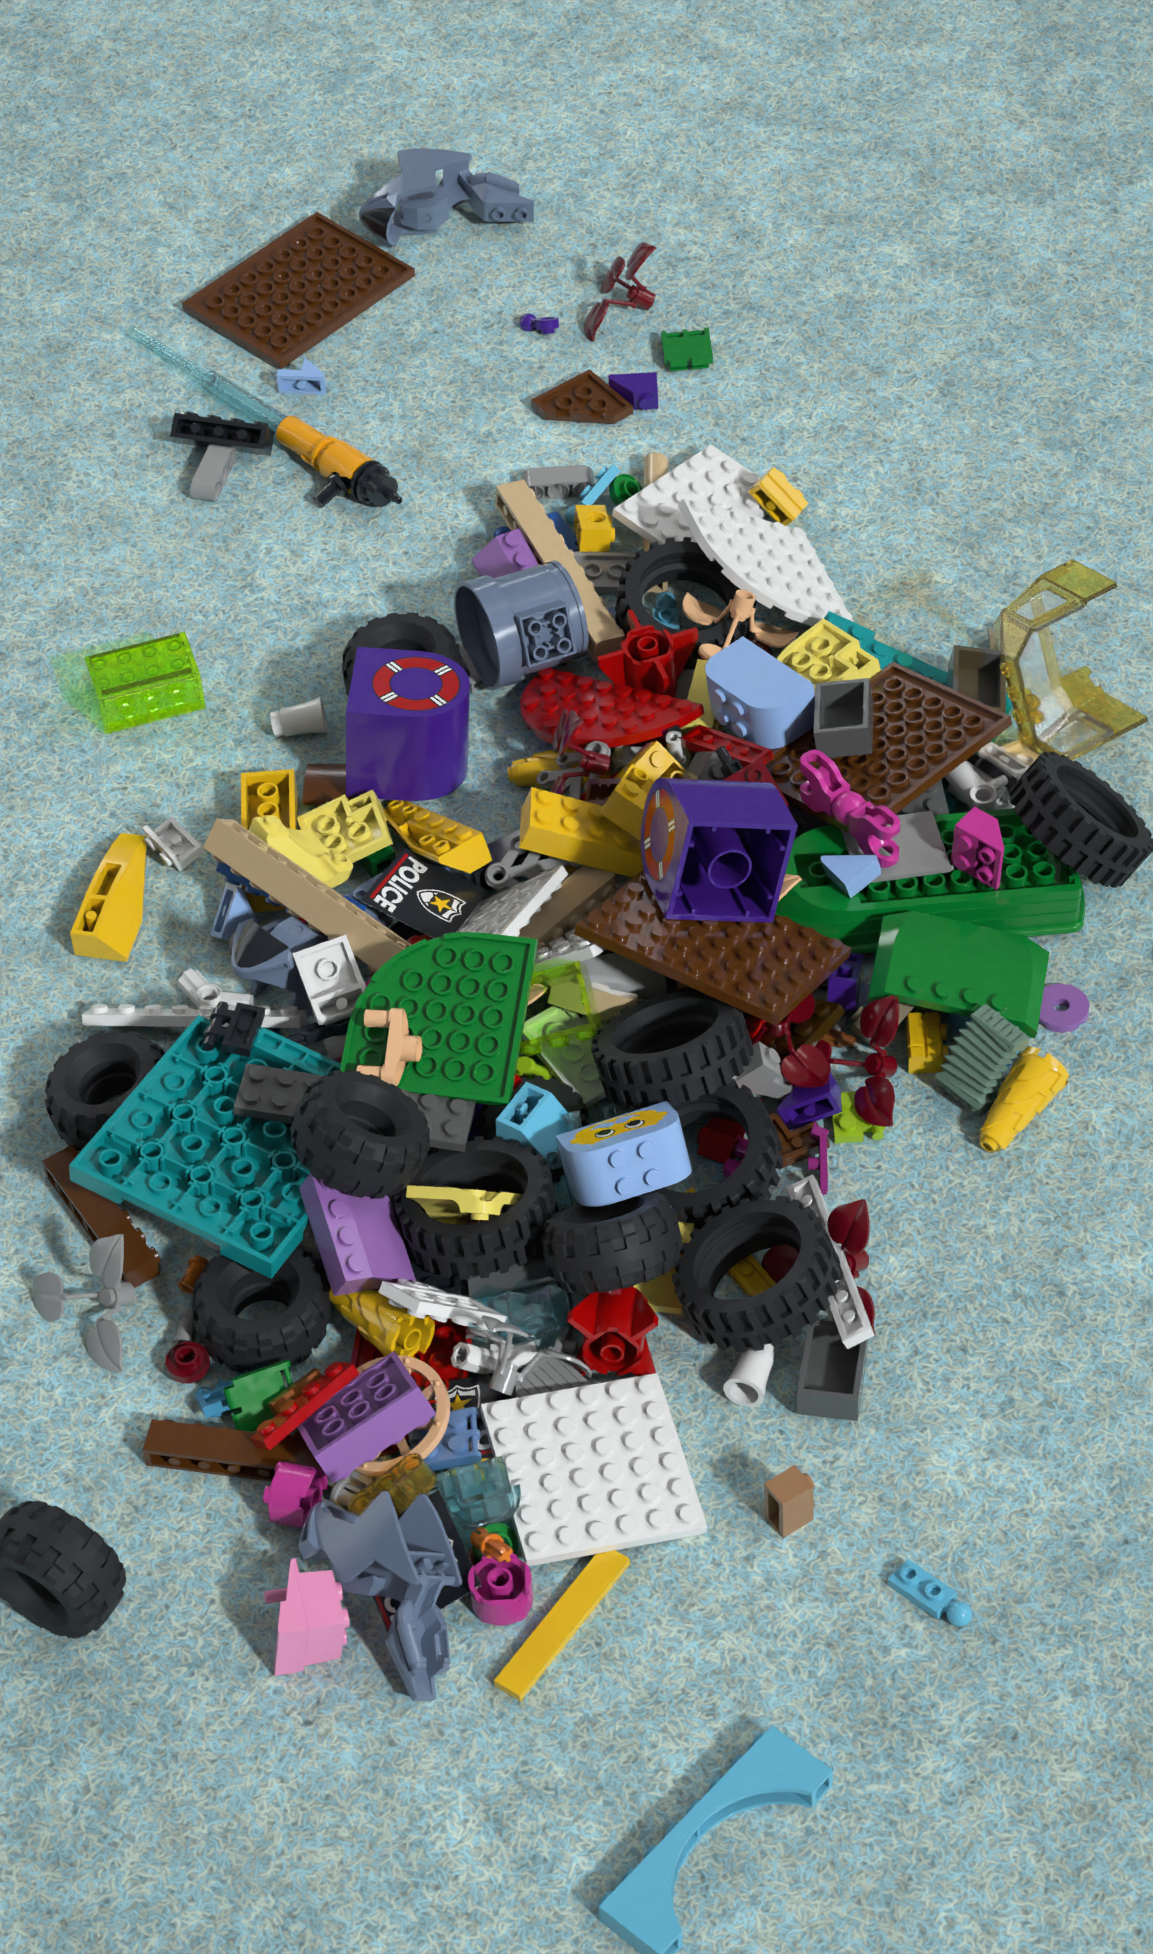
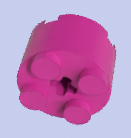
M279 1461L275 1467L271 1486H266L263 1494V1502L268 1504L270 1522L302 1529L310 1509L323 1501L321 1500L322 1491H328V1478L323 1469Z
M513 1553L510 1555L511 1560L508 1563L504 1561L498 1562L493 1558L490 1559L483 1556L481 1557L482 1560L475 1567L473 1565L469 1571L468 1585L471 1606L478 1619L483 1623L498 1626L510 1625L524 1620L532 1607L534 1596L530 1568L526 1562H522ZM474 1570L481 1583V1586H479L476 1589L474 1580Z

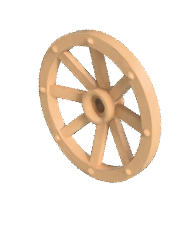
M398 1355L410 1375L411 1372H415L431 1383L422 1391L426 1399L429 1400L436 1395L437 1407L435 1418L430 1419L426 1425L415 1428L429 1430V1432L412 1450H410L405 1437L397 1443L402 1456L388 1461L376 1462L380 1455L379 1453L374 1460L363 1463L354 1471L369 1476L397 1474L420 1463L439 1444L449 1422L450 1398L442 1379L433 1368L423 1361L409 1356ZM384 1357L363 1364L357 1368V1371L362 1373Z

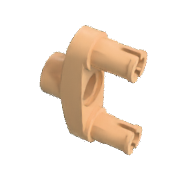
M391 1008L390 1011L366 1009L364 1013V1025L366 1027L389 1028L385 1064L383 1066L358 1065L356 1071L366 1075H375L380 1077L381 1080L397 1086L401 1080L406 1061H420L422 1039L420 1036L409 1035L405 1009Z

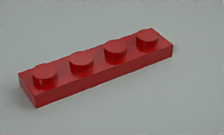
M700 724L680 738L684 748L696 752L715 751L725 745L732 759H738L743 768L760 758L765 765L774 759L772 750Z
M335 1362L329 1365L324 1371L325 1374L319 1380L307 1384L302 1389L303 1393L299 1397L286 1402L279 1409L280 1413L273 1419L264 1421L257 1427L258 1432L250 1438L256 1448L270 1451L360 1374L355 1366L345 1362Z

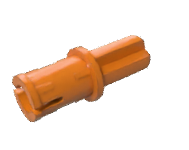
M482 1527L476 1528L480 1535L475 1531L471 1533V1543L478 1547L485 1557L493 1558L498 1562H510V1555L513 1553V1550L504 1543L498 1534H491Z

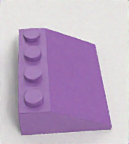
M310 1173L299 1187L333 1296L380 1289L382 1281L397 1283V1280L400 1278L410 1282L412 1280L416 1281L389 1196L386 1195L381 1199L350 1196V1193L342 1190L337 1191L329 1187L328 1183L321 1179L318 1180Z
M393 1351L357 1375L297 1428L313 1456L332 1484H334L338 1480H343L350 1476L353 1470L363 1463L374 1460L381 1451L390 1445L399 1443L406 1434L415 1428L426 1425L436 1413L396 1352Z

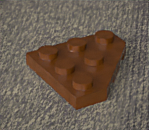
M590 369L531 400L532 408L546 420L615 424L633 414V406Z

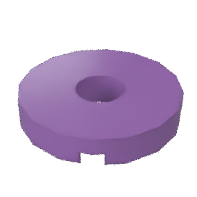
M1060 983L1048 985L1044 988L1039 1024L1041 1022L1045 1025L1046 1029L1061 1033L1078 1029L1079 1025L1083 1022L1085 1023L1088 1019L1090 1004L1087 996L1080 989L1072 985ZM1056 1005H1065L1068 1009L1058 1011L1054 1007Z

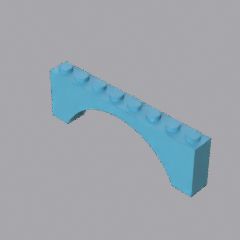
M773 1725L765 1733H759L752 1741L751 1748L744 1755L740 1754L732 1761L729 1771L722 1778L717 1777L711 1783L708 1793L701 1800L696 1799L689 1806L686 1816L679 1823L674 1822L668 1828L664 1839L658 1845L654 1844L646 1851L642 1862L636 1868L632 1867L627 1870L622 1877L620 1885L614 1891L610 1890L605 1893L599 1902L600 1922L641 1954H676L683 1946L682 1930L673 1907L674 1888L682 1864L695 1844L720 1822L748 1809L774 1804H791L812 1808L833 1786V1770Z

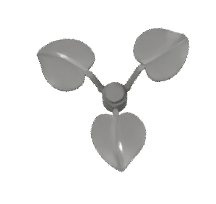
M124 1234L98 1239L91 1246L89 1253L91 1270L94 1275L100 1277V1284L105 1285L100 1292L64 1295V1284L61 1277L52 1272L38 1275L32 1286L35 1307L41 1317L49 1322L57 1321L62 1317L64 1312L63 1300L99 1297L100 1302L104 1306L112 1308L96 1320V1328L88 1331L86 1342L91 1359L100 1367L111 1372L124 1371L122 1364L123 1345L118 1326L113 1321L107 1319L116 1312H121V1306L131 1305L135 1300L133 1285L127 1281H120L123 1273Z
M482 1315L481 1319L490 1332L480 1328L466 1327V1339L487 1338L499 1347L497 1366L488 1386L489 1388L511 1396L517 1380L523 1382L525 1375L540 1358L567 1360L580 1367L591 1379L592 1372L583 1362L568 1354L548 1349L539 1350L519 1373L517 1372L519 1366L507 1362L510 1347L514 1348L515 1346L512 1344L513 1334L516 1333L529 1338L526 1332L512 1324ZM505 1331L507 1339L492 1334V1332Z

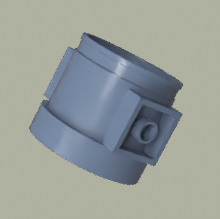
M549 561L544 565H536L496 578L484 575L461 582L455 589L454 610L460 640L476 672L482 677L480 683L488 690L493 691L520 682L524 675L560 665L572 659L582 658L587 652L588 627L584 607L573 579L566 568L558 561Z

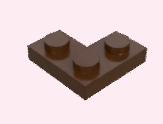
M777 1112L769 1115L782 1142L783 1150L779 1151L783 1158V1168L818 1153V1141L809 1138L816 1121L790 1132ZM827 1138V1149H829L830 1141Z

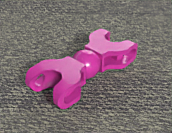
M819 750L805 752L800 757V770L808 781L800 785V798L813 811H825L828 815H833L837 822L849 826V833L855 837L865 855H876L881 868L895 865L899 861V846L892 837L900 832V819L888 807L884 805L874 806L871 802H866L860 794L850 791V784L844 780L836 764ZM808 762H817L821 767L817 770ZM882 847L884 850L890 853L891 856L881 855L879 853V849Z

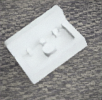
M172 816L154 831L147 825L142 828L147 835L144 839L147 845L153 851L158 849L161 852L159 856L167 866L173 864L179 871H182L205 852L202 846Z

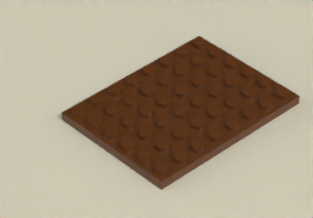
M316 212L182 302V307L185 312L278 369H282L415 276V268Z
M892 662L870 678L874 703L873 754L843 756L831 760L838 767L844 780L850 784V791L860 794L866 802L869 801L874 806L884 805L894 814H897L1010 727L1012 720L1010 715ZM814 728L790 744L773 750L774 759L765 766L786 801L849 833V826L837 822L833 815L830 816L825 811H813L800 798V785L808 781L800 770V757L805 752L816 750ZM808 762L817 770L821 767L817 762Z
M644 869L578 922L574 934L775 1026L845 962L851 952V947L844 945L840 940L826 937L813 928L804 927L793 922L788 917L777 914L774 916L773 923L665 919L647 882Z

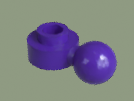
M526 313L521 316L519 326L524 331L537 329L541 330V334L555 333V329L559 328V317L536 318L535 315Z

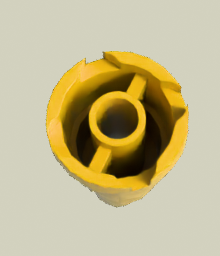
M568 747L565 750L568 753L576 752ZM553 750L534 753L531 757L513 761L512 766L507 769L509 782H514L515 786L542 788L536 780L537 775L541 771L562 770L556 763L559 751L558 753H554ZM611 754L608 771L605 777L600 776L599 779H609L612 776ZM574 763L572 768H576L579 763ZM583 777L581 787H584L589 778Z
M1027 1046L1025 1051H1019L1017 1054L1018 1058H1015L1009 1073L1000 1086L998 1096L980 1129V1146L987 1152L994 1153L995 1151L999 1152L1001 1149L1005 1150L1015 1136L1025 1129L1037 1114H1040L1058 1092L1062 1091L1068 1084L1069 1074L1067 1070L1049 1053L1042 1058L1037 1055L1041 1049Z
M331 1287L329 1289V1297L335 1308L384 1356L395 1351L397 1355L416 1358L414 1355L418 1351L424 1354L428 1349L435 1331L434 1320L429 1318V1315H425L424 1319L414 1317L407 1313L408 1308H399L389 1304L390 1298L375 1290L333 1296Z

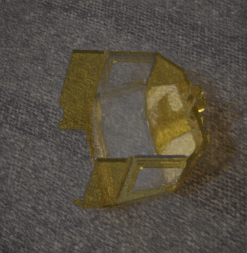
M1073 559L1040 575L1014 601L1001 610L994 623L1002 662L1000 669L1006 678V692L1012 702V716L1018 726L1019 733L1017 737L1020 744L1040 755L1047 751L1049 753L1057 752L1059 756H1068L1071 761L1148 722L1147 716L1108 695L1100 685L1095 687L1089 677L1092 671L1087 666H1083L1061 678L1053 646L1056 639L1054 633H1050L1049 625L1087 606V602L1118 587L1117 582Z

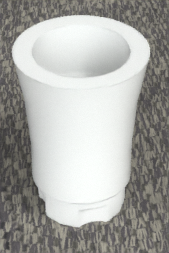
M321 697L295 706L281 708L280 711L270 712L275 737L283 735L288 737L308 733H328L327 719Z
M771 1344L764 1345V1350L754 1351L753 1347H746L745 1352L741 1353L737 1365L723 1386L724 1393L730 1401L751 1408L758 1407L763 1403L766 1384L775 1356L773 1352L774 1347Z

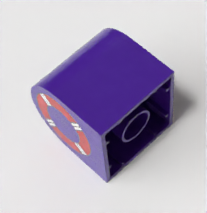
M357 647L346 708V797H358L373 789L378 799L426 801L443 797L456 790L464 782L468 772L470 681L467 673L458 663L445 656L431 652Z
M659 778L653 783L646 798L642 817L641 856L645 877L665 919L773 923L798 825L779 791L772 783Z

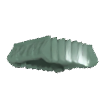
M984 1004L971 1014L973 1021L965 1022L968 1028L959 1029L962 1036L954 1037L957 1044L948 1046L952 1054L944 1055L948 1063L940 1064L945 1071L938 1072L935 1075L940 1087H943L948 1094H952L955 1099L961 1101L964 1106H967V1109H971L972 1112L980 1117L994 1103L990 1093L997 1092L993 1086H1000L996 1079L1004 1078L1001 1071L1009 1070L1005 1064H1013L1011 1059L1018 1058L1017 1051H1025L1030 1039L1019 1027L1014 1026L987 1004Z

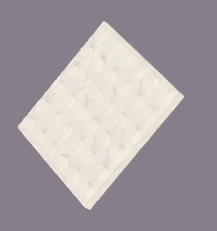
M658 1373L481 1404L480 1412L522 1557L524 1563L526 1562L528 1566L680 1539L707 1532L706 1520Z

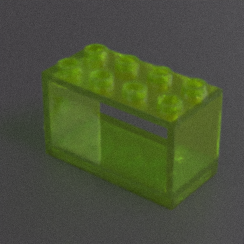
M185 632L84 657L91 694L105 734L206 709L200 671Z
M576 961L533 973L530 992L578 979L581 990L580 998L582 1005L585 1006L589 1024L522 1041L519 1054L532 1056L542 1053V1047L549 1046L553 1047V1049L569 1046V1040L577 1038V1040L584 1042L592 1040L593 1036L597 1035V1030L602 1024L587 965Z

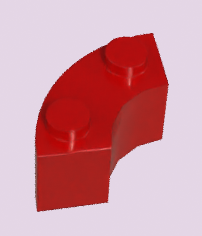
M711 1118L698 1133L696 1143L699 1144L697 1154L723 1164L729 1158L735 1160L737 1157L735 1156V1147L738 1140L744 1138L745 1130L739 1123L732 1120Z

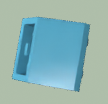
M525 1082L496 1119V1136L503 1137L504 1142H510L512 1139L518 1140L522 1148L530 1145L535 1149L536 1155L541 1154L545 1158L547 1165L559 1150L555 1136L573 1131L577 1127V1123L551 1092Z

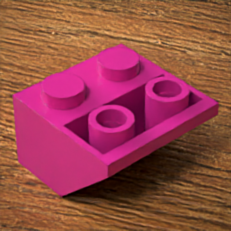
M974 807L955 825L951 864L975 877L980 882L998 889L1004 854V845L998 819Z

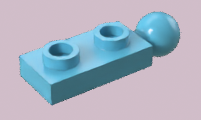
M614 464L609 468L604 466L595 476L598 481L594 486L587 485L579 496L582 500L578 505H592L621 470ZM575 506L569 507L565 514L567 522L571 525H574Z
M664 591L658 594L656 597L657 608H653V618L670 628L679 630V607H675L676 599L672 593Z
M909 1559L888 1578V1586L934 1618L938 1619L946 1612L949 1622L957 1627H963L971 1621L972 1610L967 1603L956 1601L957 1591Z

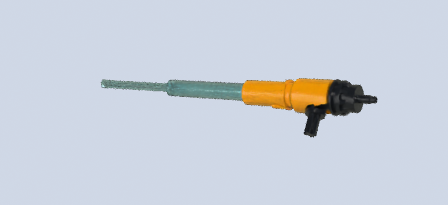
M132 326L129 329V337L137 340L200 380L204 390L251 420L267 423L268 427L275 432L276 439L280 444L301 456V459L313 466L315 470L320 471V474L328 482V485L313 497L314 502L320 508L329 503L337 494L344 496L347 492L351 493L355 499L366 504H375L379 507L386 506L390 502H395L396 504L402 502V497L397 493L398 483L396 479L390 476L389 470L380 462L372 459L345 441H339L335 437L324 435L296 416L287 417L214 370L206 372L138 327Z

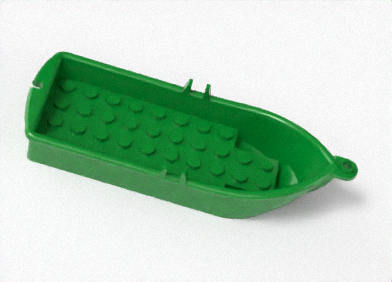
M1014 808L984 811L998 819L1004 845L1000 886L998 889L980 882L975 877L959 870L953 865L954 870L947 873L869 883L850 899L826 875L821 863V856L849 855L841 829L833 825H826L812 829L794 840L785 874L800 876L802 880L778 902L775 914L788 917L793 922L804 927L813 928L826 937L840 940L844 945L851 947L850 953L868 954L875 953L877 950L883 916L909 911L1021 934L1026 937L1075 933L1084 926L1085 896L1079 874L1075 872L1074 868L1062 863L1060 858L1053 852L1050 853L1045 848L1046 846L1032 835L1033 832L1024 826L1021 822L1022 818L1015 813ZM968 812L934 815L950 865H952L951 856L955 825Z

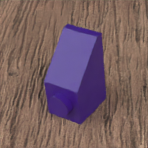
M657 372L608 375L609 386L633 406V410L659 409Z
M850 953L849 958L829 976L827 1001L841 1004L845 1012L856 1010L864 954Z
M830 1072L828 1083L823 1087H795L777 1107V1111L789 1130L799 1128L842 1112L841 1089Z

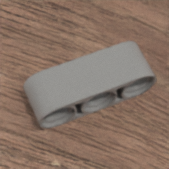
M215 444L208 446L191 482L190 494L193 499L214 502L218 500L226 483L224 481H227L233 468L231 465H234L236 461V449L234 447Z
M587 465L531 468L524 471L521 477L528 487L533 489L537 500L558 499V497L560 499L579 498V495L587 485L594 486L593 471Z

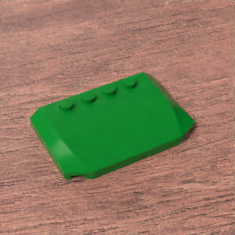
M916 911L883 916L867 1002H873L889 996H898V1001L970 1018L972 1013L984 1004H987L1014 1026L1019 1027L1027 1036L1035 1039L1050 952L1021 934Z

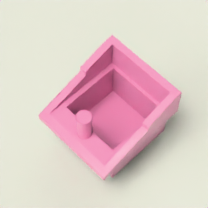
M294 1558L290 1562L288 1587L264 1591L265 1604L281 1602L273 1668L274 1676L304 1671L305 1666L341 1658L342 1647L347 1645L345 1628L349 1627V1615L347 1608L342 1609L340 1601L343 1600L342 1586L340 1582H335L332 1570L299 1573L297 1558Z

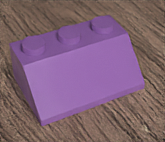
M520 529L496 536L472 558V563L479 577L488 575L496 578L538 565Z

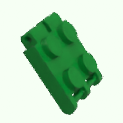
M704 327V330L687 331V329H682V332L673 333L661 331L665 368L670 367V371L687 370V366L691 365L692 370L706 369L709 368V364H713L709 327Z
M289 1359L231 1378L232 1385L223 1388L230 1410L240 1407L239 1411L231 1413L236 1430L257 1431V1427L261 1423L275 1417L267 1403L293 1384L289 1371L291 1366ZM281 1370H283L285 1379L288 1387L286 1388L280 1373Z

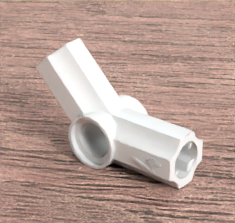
M192 968L184 971L181 978L178 979L179 988L198 1009L200 1006L205 1005L217 1007L220 1001L226 1002L229 1006H235L237 1002L248 1005L254 1004L253 995L222 992L219 986L210 984L198 970H193Z
M532 1339L514 1344V1348L510 1347L507 1362L518 1365L517 1372L522 1371L537 1354V1349ZM459 1342L453 1348L451 1362L453 1367L477 1374L494 1373L498 1361L499 1347L496 1344L478 1347Z

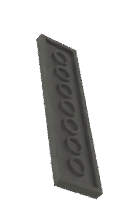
M247 1063L234 1105V1115L292 1124L291 1120L305 1091L322 1076ZM401 1089V1092L408 1097L410 1096L417 1103L418 1109L423 1111L428 1121L427 1126L430 1129V1147L465 1152L475 1111V1102L437 1097L433 1094L410 1093Z

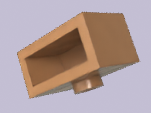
M795 1465L764 1483L765 1518L782 1538H785L813 1520V1507L815 1506L813 1490L815 1486L810 1476L806 1473L802 1474Z

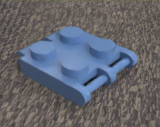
M470 1407L450 1411L449 1422L439 1444L424 1460L412 1467V1469L421 1468L424 1473L479 1463L482 1460L481 1452L478 1451L480 1431L477 1429L476 1421L479 1417V1409ZM468 1420H470V1423H471V1429H469V1430H468V1423H467ZM414 1429L408 1433L410 1450L424 1439L429 1430ZM469 1442H472V1451H469Z

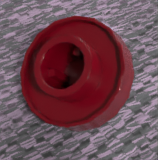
M195 1342L177 1344L166 1355V1370L169 1377L176 1382L182 1384L197 1382L206 1376L210 1369L209 1354L206 1348Z

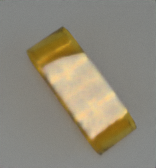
M417 1453L410 1454L355 1494L348 1503V1511L361 1516L381 1492L388 1491L398 1515L408 1508L418 1495L428 1493L435 1486L437 1475L421 1455Z

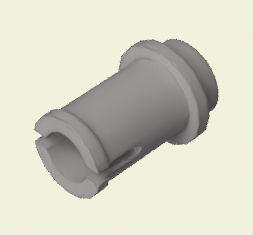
M185 1309L178 1316L180 1323L173 1338L175 1345L183 1342H192L196 1331L192 1309Z

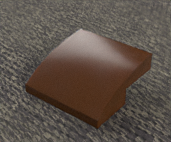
M307 764L303 788V805L326 804L344 794L346 796V764ZM347 797V799H348L349 801L352 800V799H354V798H356V797Z

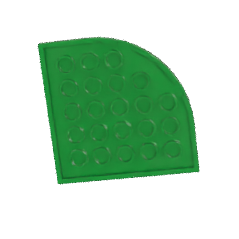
M454 932L443 934L442 937L428 941L426 939L421 940L397 953L371 977V982L356 1001L348 1025L340 1070L342 1072H347L348 1070L356 1071L358 1065L383 1066L385 1064L389 1028L366 1027L364 1025L365 1010L390 1011L391 1008H403L407 1014L409 1035L420 1036L422 1039V1055L419 1062L406 1061L401 1080L397 1085L398 1088L416 1094H433L437 1097L449 1099H463L464 1101L507 1106L512 1098L538 948L537 939L481 932Z

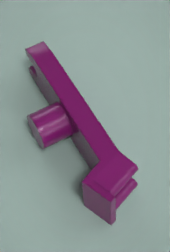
M815 1122L809 1138L818 1141V1157L807 1158V1170H819V1187L822 1195H827V1136L829 1130L817 1126Z

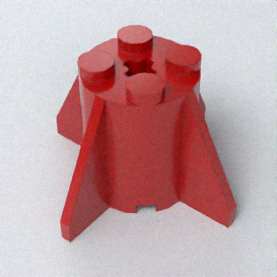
M628 610L627 615L631 631L626 634L627 638L624 642L622 640V650L597 657L599 668L617 685L630 686L631 688L648 690L652 693L669 695L676 698L677 681L699 638L698 629L695 627L675 634H670L663 628L662 631L655 630V627L651 625L641 626L633 610Z
M633 1286L612 1290L611 1292L590 1293L568 1312L567 1321L584 1334L583 1343L576 1358L587 1365L591 1371L595 1370L607 1375V1371H617V1375H625L632 1372L637 1377L656 1373L645 1334L658 1326L659 1318L648 1303V1299L637 1288ZM572 1364L582 1376L586 1375L580 1367Z

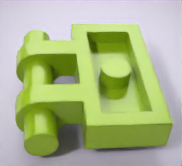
M856 1091L841 1092L842 1112L832 1115L835 1143L863 1142V1133L872 1132L874 1140H881L884 1137L883 1131L886 1127L872 1125L862 1120L857 1114L854 1107Z

